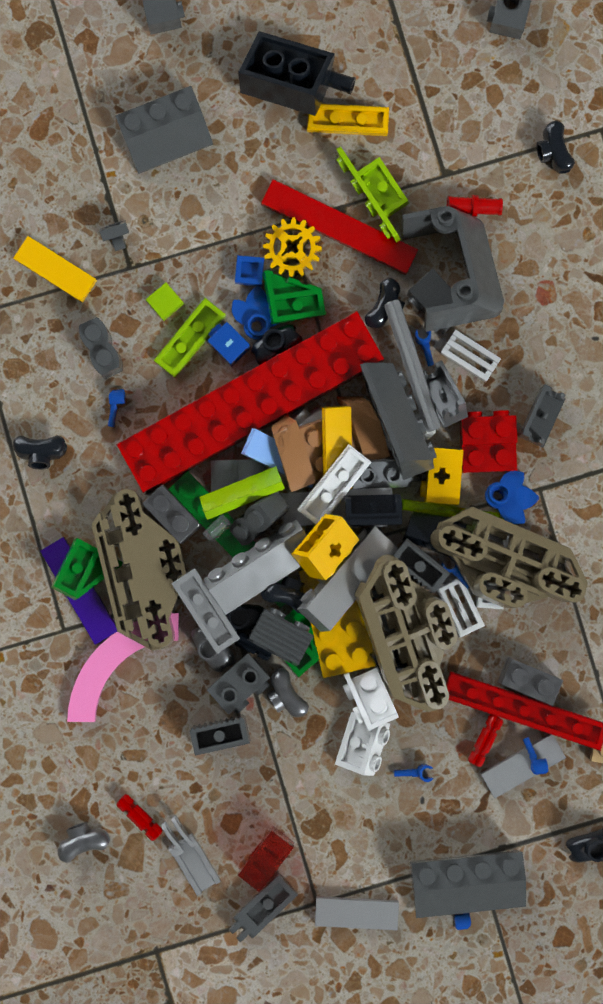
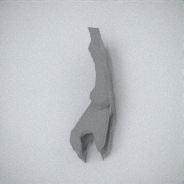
M175 815L172 817V822L183 839H177L166 821L161 826L169 840L173 843V845L168 847L170 853L179 864L198 896L205 889L221 881L194 834H188Z

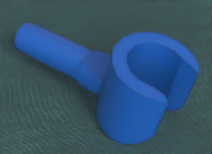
M416 330L415 341L422 346L428 367L432 366L434 362L429 344L431 331L426 332L428 337L422 339L418 336V331Z
M124 389L112 390L109 394V427H115L117 404H125L126 402Z
M443 563L441 564L443 568L457 577L467 589L470 588L456 564L453 569H447Z
M529 737L523 739L529 754L531 771L536 775L546 774L548 772L546 758L537 759Z
M421 764L417 769L394 770V777L412 776L418 777L424 782H430L434 778L423 777L422 772L426 768L433 769V767Z
M470 913L454 915L455 928L457 930L468 929L471 926Z

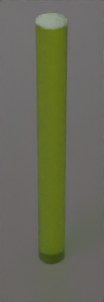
M402 499V510L452 517L466 509ZM484 511L502 519L499 513Z

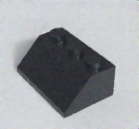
M259 31L238 71L240 93L316 116L326 95L335 53Z

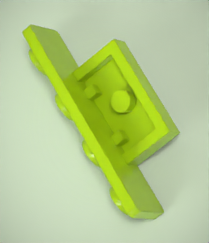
M338 147L336 150L340 157L336 159L337 163L344 173L349 171L354 179L350 182L358 195L361 193L365 194L368 201L364 204L371 215L374 217L378 214L383 223L379 227L386 238L393 237L396 243L399 242L401 239L388 217L408 205V199L380 157L357 171L342 147Z

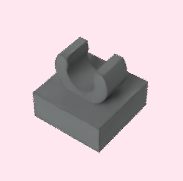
M126 220L100 228L103 242L111 239L115 251L126 248L122 236L129 233Z

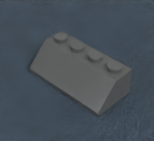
M393 363L360 364L366 389L403 480L434 469L433 459L437 458L432 443L426 444L423 437L427 432L422 419L416 420L413 411L417 407L412 395H406L403 387L407 386L403 372H397Z
M515 850L410 862L416 918L526 907V875L522 851Z

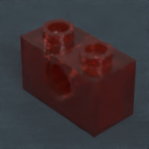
M272 825L241 865L238 876L260 893L294 849V842Z

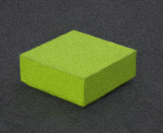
M167 282L145 299L163 321L184 305V302Z

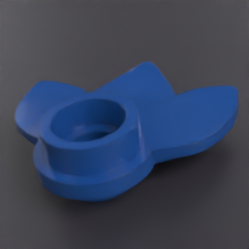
M256 286L250 291L245 302L242 300H233L232 302L234 319L243 325L245 334L253 340H259L266 331L279 324H271L267 296L260 286ZM254 322H258L261 325L260 331L253 330L252 324Z
M521 471L505 473L500 482L490 484L485 491L487 504L494 509H498L502 519L517 525L525 523L523 510L532 507L539 500V496L534 491L523 486L524 472ZM499 492L503 497L502 500H496L493 494Z

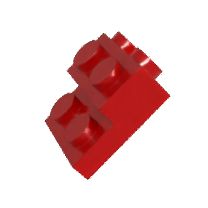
M509 410L493 411V416H483L482 411L467 412L468 417L459 421L461 450H463L462 473L517 471L516 443H518L516 415H510Z

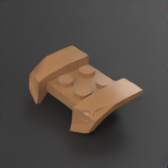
M359 396L336 397L340 406L351 407L352 447L367 459H382L390 456L381 423L370 402ZM285 415L271 428L289 490L293 492L315 484V480L323 477L322 419L298 426L296 420Z

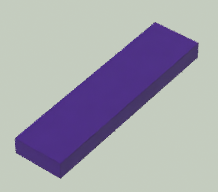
M65 537L40 550L55 578L70 549V545ZM94 586L77 600L67 596L95 645L117 632L116 624Z

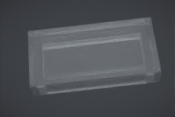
M222 514L202 534L209 541H215L231 526L232 522Z

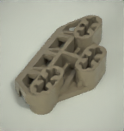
M124 489L112 496L103 512H99L91 525L117 632L152 651L167 648L174 642L175 632L171 614L179 597L171 584L174 580L168 578L172 574L171 566L169 564L163 565V561L170 562L168 555L162 552V549L166 548L165 543L169 542L172 546H175L171 550L172 558L175 561L180 558L181 563L174 562L175 569L178 572H182L178 579L187 574L188 571L180 543L145 514L142 500L136 492ZM127 497L135 501L131 503L132 512L135 515L140 512L141 517L134 516L135 523L142 527V529L138 530V535L136 536L129 532L133 528L132 521L129 518L131 517L130 512L125 505H122L126 503ZM110 512L112 513L114 526H120L121 529L110 532L106 531L110 529L109 522L106 519ZM119 544L124 565L130 564V566L116 569L115 567H118L119 563L114 545ZM128 581L133 602L139 601V603L125 606V604H128L123 582ZM153 602L161 606V609L157 610L158 618L163 620L166 617L167 624L160 623L162 631L168 632V636L164 637L163 643L155 639V635L159 634L158 626L153 624L150 627L149 620L156 622L155 615L148 612V609L152 608ZM137 618L142 638L131 633L134 630L132 619Z
M475 507L466 508L456 513V515L439 522L437 529L431 534L432 546L436 550L451 556L473 594L486 601L505 608H518L526 603L547 597L560 602H578L585 596L588 582L571 548ZM461 519L462 523L472 526L473 522L477 524L472 534L469 530L453 523ZM447 534L448 539L458 541L462 545L472 544L471 548L475 550L474 554H471L472 550L469 548L460 547L457 543L446 544V539L443 538V535ZM489 534L502 540H506L507 536L511 537L507 549L504 548L503 544L488 539ZM526 549L538 555L541 553V550L545 551L542 562L539 563L537 562L538 559L524 554L523 550ZM565 560L570 562L576 576L574 577L572 573L557 568L558 563L563 564ZM545 580L555 582V584H546ZM484 581H486L487 585L498 587L497 589L501 591H511L514 599L512 600V597L505 593L500 594V591L487 590V587L483 585ZM557 585H560V586H568V589H569V590L564 589V588H559V586H557Z
M382 555L375 562L366 584L361 581L354 595L388 694L393 698L427 712L442 709L448 703L449 692L440 664L444 651L453 647L458 638L449 606L413 582L404 562L393 555ZM373 585L377 594L383 593V598L376 601L372 600V597H374L371 590ZM383 614L385 615L389 629L391 630L395 628L396 631L395 633L390 634L386 637L384 636V632L386 631L380 616ZM395 649L397 651L400 663L407 664L406 668L401 669L399 671H396L395 667H397V664L392 650ZM408 684L412 697H418L420 701L406 697L404 695V685Z

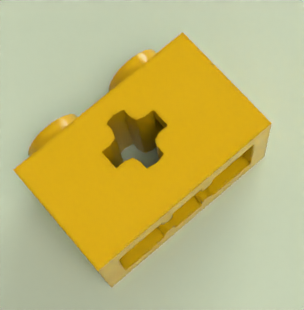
M434 448L437 458L433 459L434 469L426 472V481H421L420 497H425L424 503L458 506L460 501L463 450ZM440 469L443 470V475L448 476V479H445L442 484H439V479L434 478V474H437Z
M325 514L292 552V556L309 577L327 580L335 573L336 568L343 559L351 554L359 538L342 516Z

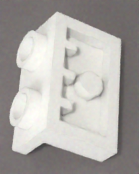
M377 668L352 679L349 673L344 674L347 684L343 685L349 701L355 699L357 707L352 709L359 724L365 722L368 731L399 718Z
M351 712L335 765L361 775L374 776L381 766L382 758L380 755L383 746L387 744L390 737V723H385L368 731L365 722L359 724L355 713Z

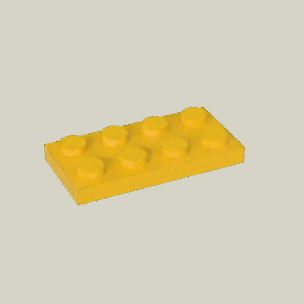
M304 570L299 571L301 582L305 583L303 592L306 593L311 588L314 590L320 583L318 579L309 577ZM356 600L331 631L320 632L311 623L323 678L375 667L370 653L373 652L372 644Z

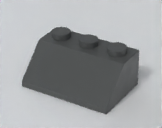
M192 86L115 115L138 174L213 145Z

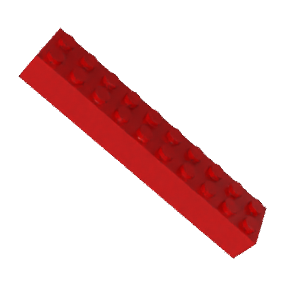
M358 311L116 445L142 492L148 494L161 485L247 439L252 428L261 431L276 423L285 415L294 413L299 408L305 407L361 376L360 364L383 363L384 358Z

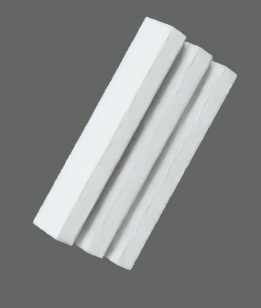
M457 330L454 331L440 353L485 383L501 360V358ZM458 339L492 361L491 365L454 341ZM450 347L454 348L487 370L484 374L448 350Z
M458 578L438 588L437 592L441 600L449 606L460 638L485 626L468 589ZM457 584L476 620L474 625L471 624L454 588ZM449 589L467 627L464 630L444 592Z

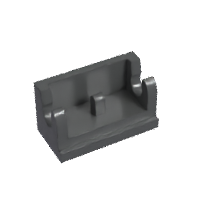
M441 360L435 363V372L430 375L427 374L426 370H423L439 421L442 427L445 428L467 418L468 413L464 398Z
M544 384L539 389L518 437L544 448L566 399V395L564 393H556L552 391V387Z

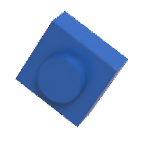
M237 255L235 284L262 287L264 258Z

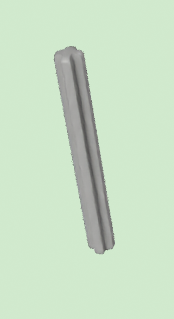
M399 300L387 302L384 307L422 421L427 432L437 430L441 427L401 303Z

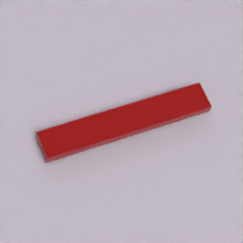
M274 179L261 202L262 206L289 219L295 217L296 222L299 224L306 220L307 228L314 226L315 232L404 275H407L419 250L402 241L396 243L393 237L387 239L383 232Z
M450 671L446 682L449 700L601 751L603 745V722Z

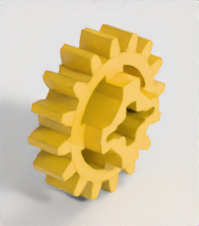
M292 217L291 224H287L284 219H281L282 226L278 228L273 224L274 234L266 233L265 235L270 243L263 244V248L269 250L270 253H267L264 257L266 260L273 259L270 268L280 267L279 275L281 276L285 271H289L290 278H293L294 272L298 271L302 277L304 276L303 269L307 268L312 271L311 262L320 261V258L315 253L321 252L322 247L315 245V243L319 242L321 238L320 236H312L315 231L314 226L306 229V220H303L298 225L295 217ZM297 230L300 233L298 235H288L286 231ZM278 239L281 243V250L275 255V243ZM310 241L311 250L307 257L304 253V245ZM289 242L293 245L299 243L297 245V253H294L293 251L286 253L288 251L287 244ZM288 260H297L300 264L289 266L284 263Z

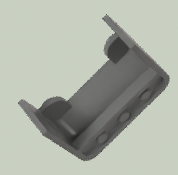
M448 206L402 215L403 240L435 233L448 234L456 232L468 279L458 281L453 285L451 289V304L426 309L425 332L495 318L500 315L504 305L503 294L483 222L474 216Z

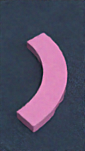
M172 613L171 620L175 632L174 641H178L179 613ZM155 615L156 622L149 620L150 627L153 624L158 626L159 634L155 635V639L164 642V637L168 636V632L162 631L160 623L167 624L166 617L160 620L158 615ZM138 621L133 622L134 630L131 633L142 638ZM119 632L114 633L100 644L84 664L76 679L70 697L67 722H95L98 702L106 681L125 659L145 646Z

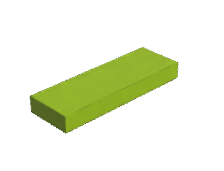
M204 298L154 359V362L176 378L210 337L208 335L210 331L224 320L226 314Z
M275 466L200 497V501L208 520L285 489Z

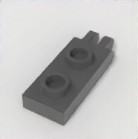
M368 459L371 461V464L355 482L352 489L411 487V482L422 481V475L418 474L403 480L395 459Z
M278 873L233 917L236 922L229 928V931L234 934L242 927L243 931L236 937L239 942L243 941L248 935L254 938L298 896V893Z

